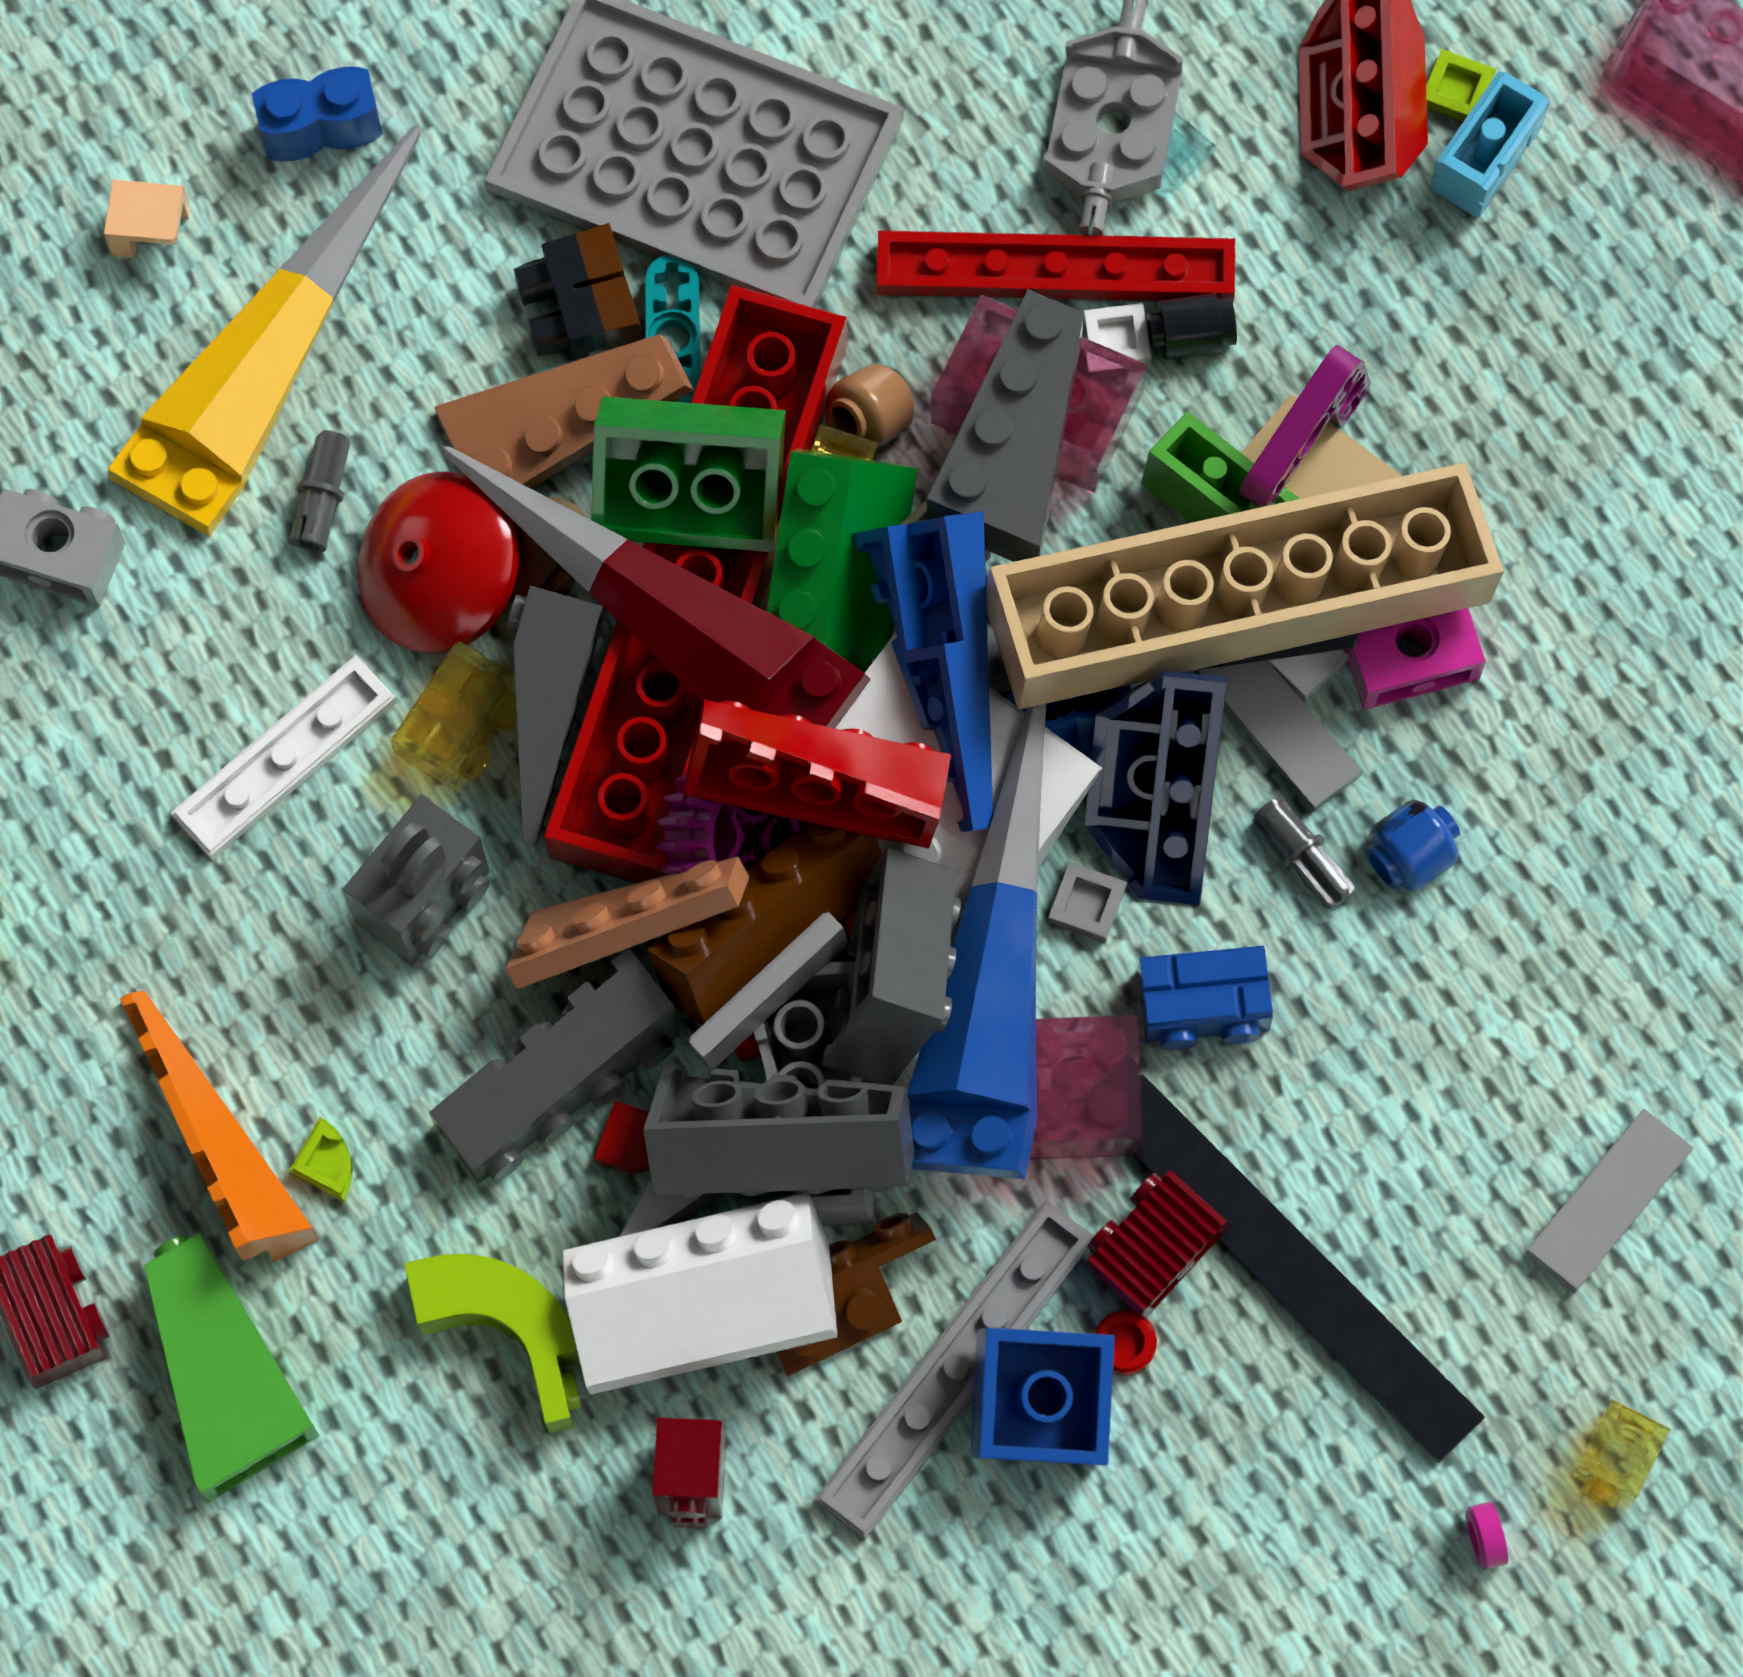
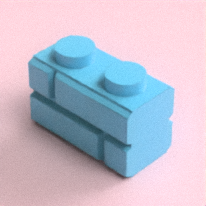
M1498 71L1436 160L1429 188L1472 216L1480 218L1524 155L1526 147L1531 145L1542 129L1550 100L1542 93L1510 74Z

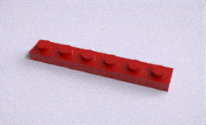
M878 230L877 295L1024 298L1029 289L1050 299L1158 301L1215 293L1217 299L1231 297L1234 303L1235 238Z

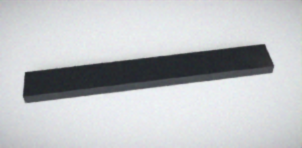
M1128 1059L1124 1060L1082 1100V1105L1151 1174L1156 1173L1162 1179L1171 1170L1231 1225L1218 1242L1438 1463L1484 1420L1485 1416Z

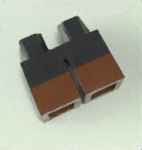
M610 223L541 244L543 258L530 261L513 269L523 306L555 298L558 311L528 319L538 356L570 351L574 361L586 358L592 351L614 346L621 347L642 340L639 318L626 276L624 275V269Z

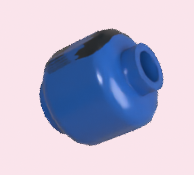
M1412 799L1370 828V847L1365 849V854L1372 868L1389 888L1395 889L1400 886L1408 891L1415 892L1456 864L1458 849L1454 839L1460 836V830L1450 813L1441 805L1432 809L1424 802Z

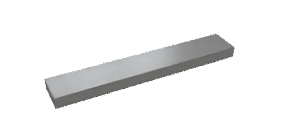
M1045 1200L814 1499L815 1502L866 1540L973 1401L977 1330L986 1327L1028 1330L1089 1250L1087 1245L1094 1235Z

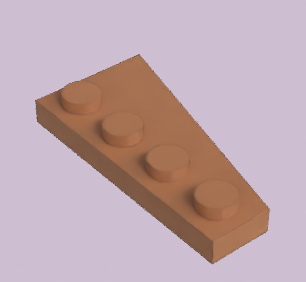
M658 334L434 406L455 450L532 489L593 452L594 424L602 396L675 402L692 392L693 388L669 340Z
M739 857L719 862L708 860L695 865L687 872H682L681 874H670L534 910L531 912L522 934L517 939V945L505 970L518 990L739 907L749 876Z

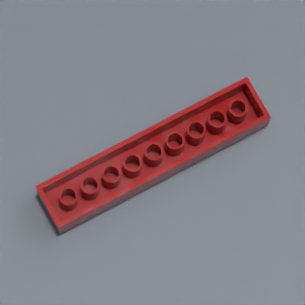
M731 285L691 403L786 410L783 470L774 552L646 542L643 543V548L761 609L773 572L790 453L795 449L813 451L826 412L827 393L836 382L848 345L846 316ZM618 620L544 838L550 859L632 883H640L667 875L660 872L668 860L667 854L656 848L657 845L665 841V829L656 821L669 815L670 810L663 797L677 792L675 778L684 776L688 771L703 701Z

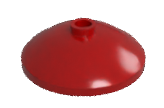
M441 471L426 473L412 478L397 487L383 500L371 517L364 532L358 554L357 578L359 592L364 608L373 624L385 637L397 645L422 653H446L467 646L478 639L499 618L510 599L516 582L519 564V544L514 522L467 476L459 473ZM418 547V557L416 561L412 563L413 554L416 548Z

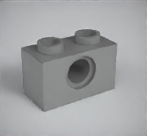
M4 488L0 496V576L100 607L126 543L118 524L115 523V519L106 512L93 507L83 506L80 511H75L59 506V502L55 498L38 490L25 489L24 493L21 494ZM56 535L68 537L67 543L58 551L44 552L41 550L44 542L50 537Z

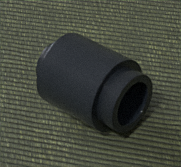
M1211 293L1158 300L1157 313L1147 315L1152 350L1163 349L1165 360L1222 353L1223 346L1237 344L1236 318L1231 297L1217 299L1216 294Z

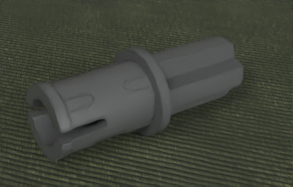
M323 430L316 436L306 480L299 481L297 491L301 495L296 519L294 520L288 541L291 545L311 550L313 544L317 545V551H326L333 514L335 513L337 503L343 502L345 494L339 488L350 447L348 436L331 430Z
M1283 795L1269 801L1253 816V823L1259 826L1285 858L1283 867L1288 871L1293 868L1325 908H1336L1355 891L1354 884L1323 848L1324 837L1320 834L1315 836L1289 806Z

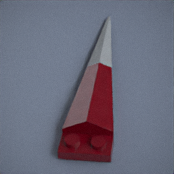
M442 447L444 455L703 702L704 699L718 703L722 701H735L744 704L750 710L777 716L798 715L806 718L812 724L836 728L871 679L864 672L818 641L814 636L454 448Z

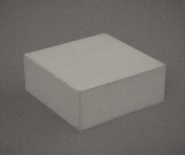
M1069 862L1048 916V923L1106 943L1124 896L1127 882Z

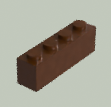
M808 822L746 871L749 880L739 907L669 932L650 946L647 952L662 990L673 1003L674 1008L703 1026L823 913L829 912L840 922L857 908L863 880L882 856L877 838Z

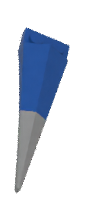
M1046 704L1026 708L953 943L957 953L956 961L946 985V996L952 999L950 1017L944 1030L940 1034L933 1033L921 1048L908 1088L907 1097L910 1100L909 1112L915 1149L911 1169L1026 1179L1037 1123V889Z

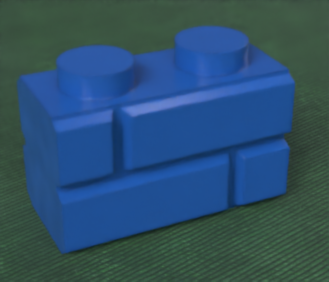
M1264 945L1139 958L1137 973L1146 1043L1160 1041L1161 1049L1183 1050L1196 1046L1198 1044V1037L1222 1035L1223 1042L1226 1044H1244L1260 1039V1031L1270 1030L1273 1009Z

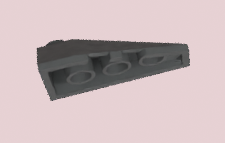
M534 586L529 587L527 597L515 596L506 628L507 631L517 633L513 644L522 836L524 843L536 845L539 841L561 765V760H559L561 752L566 747L575 719L578 691L582 689L586 681L606 612L602 605Z

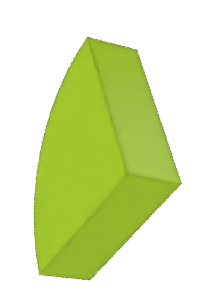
M319 1117L289 1172L291 1175L345 1203L353 1181V1172L351 1170L352 1158L350 1157L349 1149H347L342 1140L343 1138H341L335 1127Z

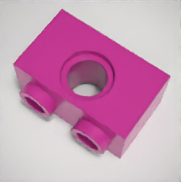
M1469 608L1360 632L1357 646L1351 649H1344V652L1349 655L1347 661L1363 710L1480 680L1486 663ZM1404 639H1413L1420 642L1427 653L1420 657H1409L1399 651L1396 643Z

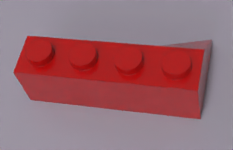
M704 699L695 732L683 795L929 849L940 821L951 754L934 751L930 746L923 743L907 742L902 744L875 738L868 732L860 729L847 728L839 730L812 724L806 718L798 715L777 716L750 710L744 704L735 701H722L718 703Z

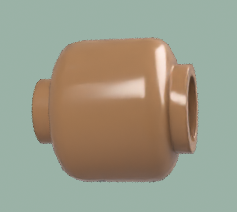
M870 364L837 381L827 393L825 418L829 431L836 440L853 450L869 452L878 449L902 435L912 424L914 402L911 390L897 372L885 365Z

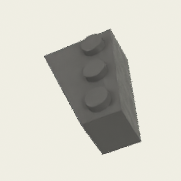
M887 847L863 880L846 953L856 957L852 986L850 991L842 988L838 990L834 1006L835 1010L845 1013L841 1033L835 1041L825 1046L821 1065L878 1084L893 1085L933 1033L940 1034L944 1030L952 1009V999L946 996V985L953 971L957 954L956 948L950 946L951 931L958 920L961 908V900L954 897L956 870Z

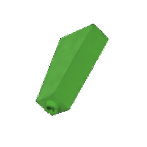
M199 1232L191 1238L184 1234L163 1243L153 1253L156 1259L145 1264L144 1268L194 1481L201 1494L208 1502H211L320 1435Z

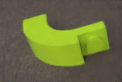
M445 1254L404 1263L417 1325L422 1335L466 1325H485L509 1334L521 1344L531 1359L543 1417L549 1434L574 1428L570 1411L582 1408L574 1371L561 1373L560 1366L577 1363L580 1360L570 1318L549 1290L523 1270L506 1262L481 1255Z

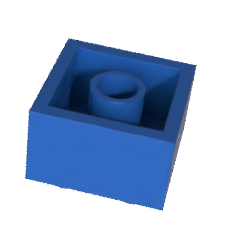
M988 1327L978 1329L976 1337L970 1458L1093 1466L1108 1465L1115 1335Z

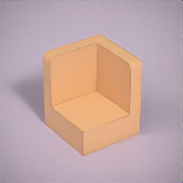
M112 179L104 236L112 256L136 258L138 242L175 244L178 239L180 219H189L191 209L184 187L180 185Z

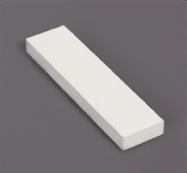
M355 655L170 813L172 818L211 860L215 859L397 703L395 695Z

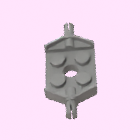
M1123 0L1119 24L1066 41V60L1048 151L1044 153L1043 162L1044 171L1049 176L1082 197L1084 206L1078 231L1083 235H1090L1093 216V235H1103L1107 207L1112 208L1113 202L1161 188L1183 73V57L1142 29L1148 0H1136L1133 14L1134 0ZM1108 111H1120L1129 117L1131 123L1121 133L1108 134L1098 127L1097 121L1101 115Z

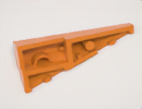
M145 990L132 992L121 997V1003L159 1080L158 1083L202 1174L212 1200L229 1231L230 1239L243 1262L264 1251H267L272 1261L275 1262L319 1241L310 1223Z

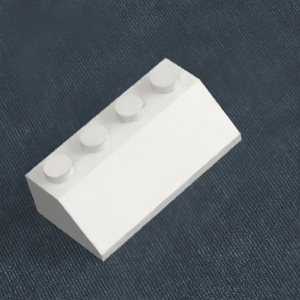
M809 1193L563 1250L565 1301L585 1385L590 1395L837 1337L829 1240Z

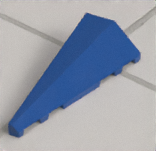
M984 511L944 516L853 533L857 551L868 552L878 578V582L871 586L876 603H886L895 624L897 638L891 644L922 729L934 730L941 752L951 754L947 782L954 784L962 806L964 818L957 822L960 832L990 828L993 818Z

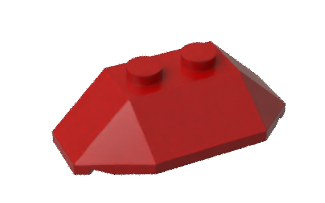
M1324 0L1299 46L1301 155L1348 191L1401 178L1428 145L1425 36L1411 0Z

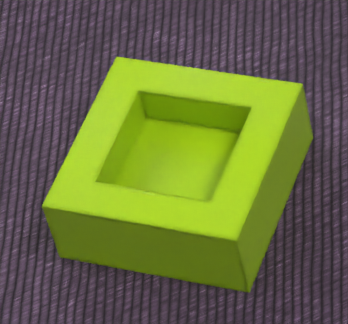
M1441 49L1426 85L1427 109L1464 122L1494 79L1497 69Z

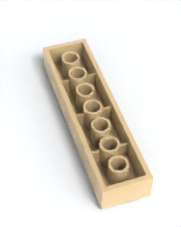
M1466 462L993 566L990 567L986 585L987 613L1017 709L1020 710L1144 682L1162 671L1188 672L1489 604L1504 570Z

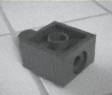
M421 794L344 886L342 891L354 922L413 966L422 954L430 958L440 950L451 932V928L446 924L461 906L469 911L481 900L490 884V881L485 878L490 871L480 837Z

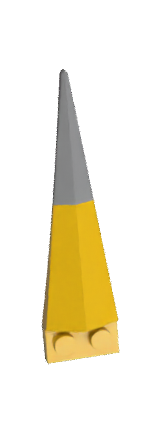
M420 124L413 126L144 413L140 418L141 425L108 467L109 480L211 537L243 490L341 287L421 136Z

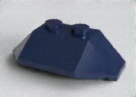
M1162 671L1096 711L1091 760L1103 769L1088 790L1084 826L1113 865L1128 880V885L1139 899L1200 905L1227 677Z

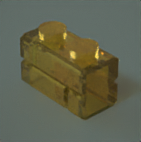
M456 642L391 738L390 743L394 755L455 792L458 791L465 779L474 782L481 775L490 759L491 750L486 747L498 729L507 732L517 721L515 673L493 660H488L483 654L466 644Z

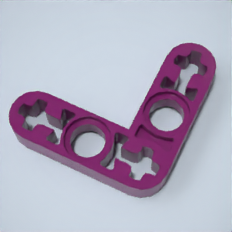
M1335 345L1330 350L1250 469L1239 490L1240 495L1259 507L1270 506L1276 501L1328 421L1330 420L1343 427L1364 399L1371 381L1363 360L1339 345Z

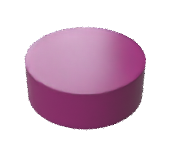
M1489 1501L1469 1506L1465 1512L1466 1526L1478 1565L1483 1567L1484 1570L1507 1565V1544L1494 1504Z

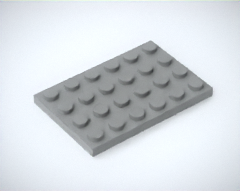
M573 0L484 182L486 191L586 230L610 223L616 242L657 258L664 255L672 256L694 265L698 274L725 285L742 287L816 308L904 120V107L627 0Z

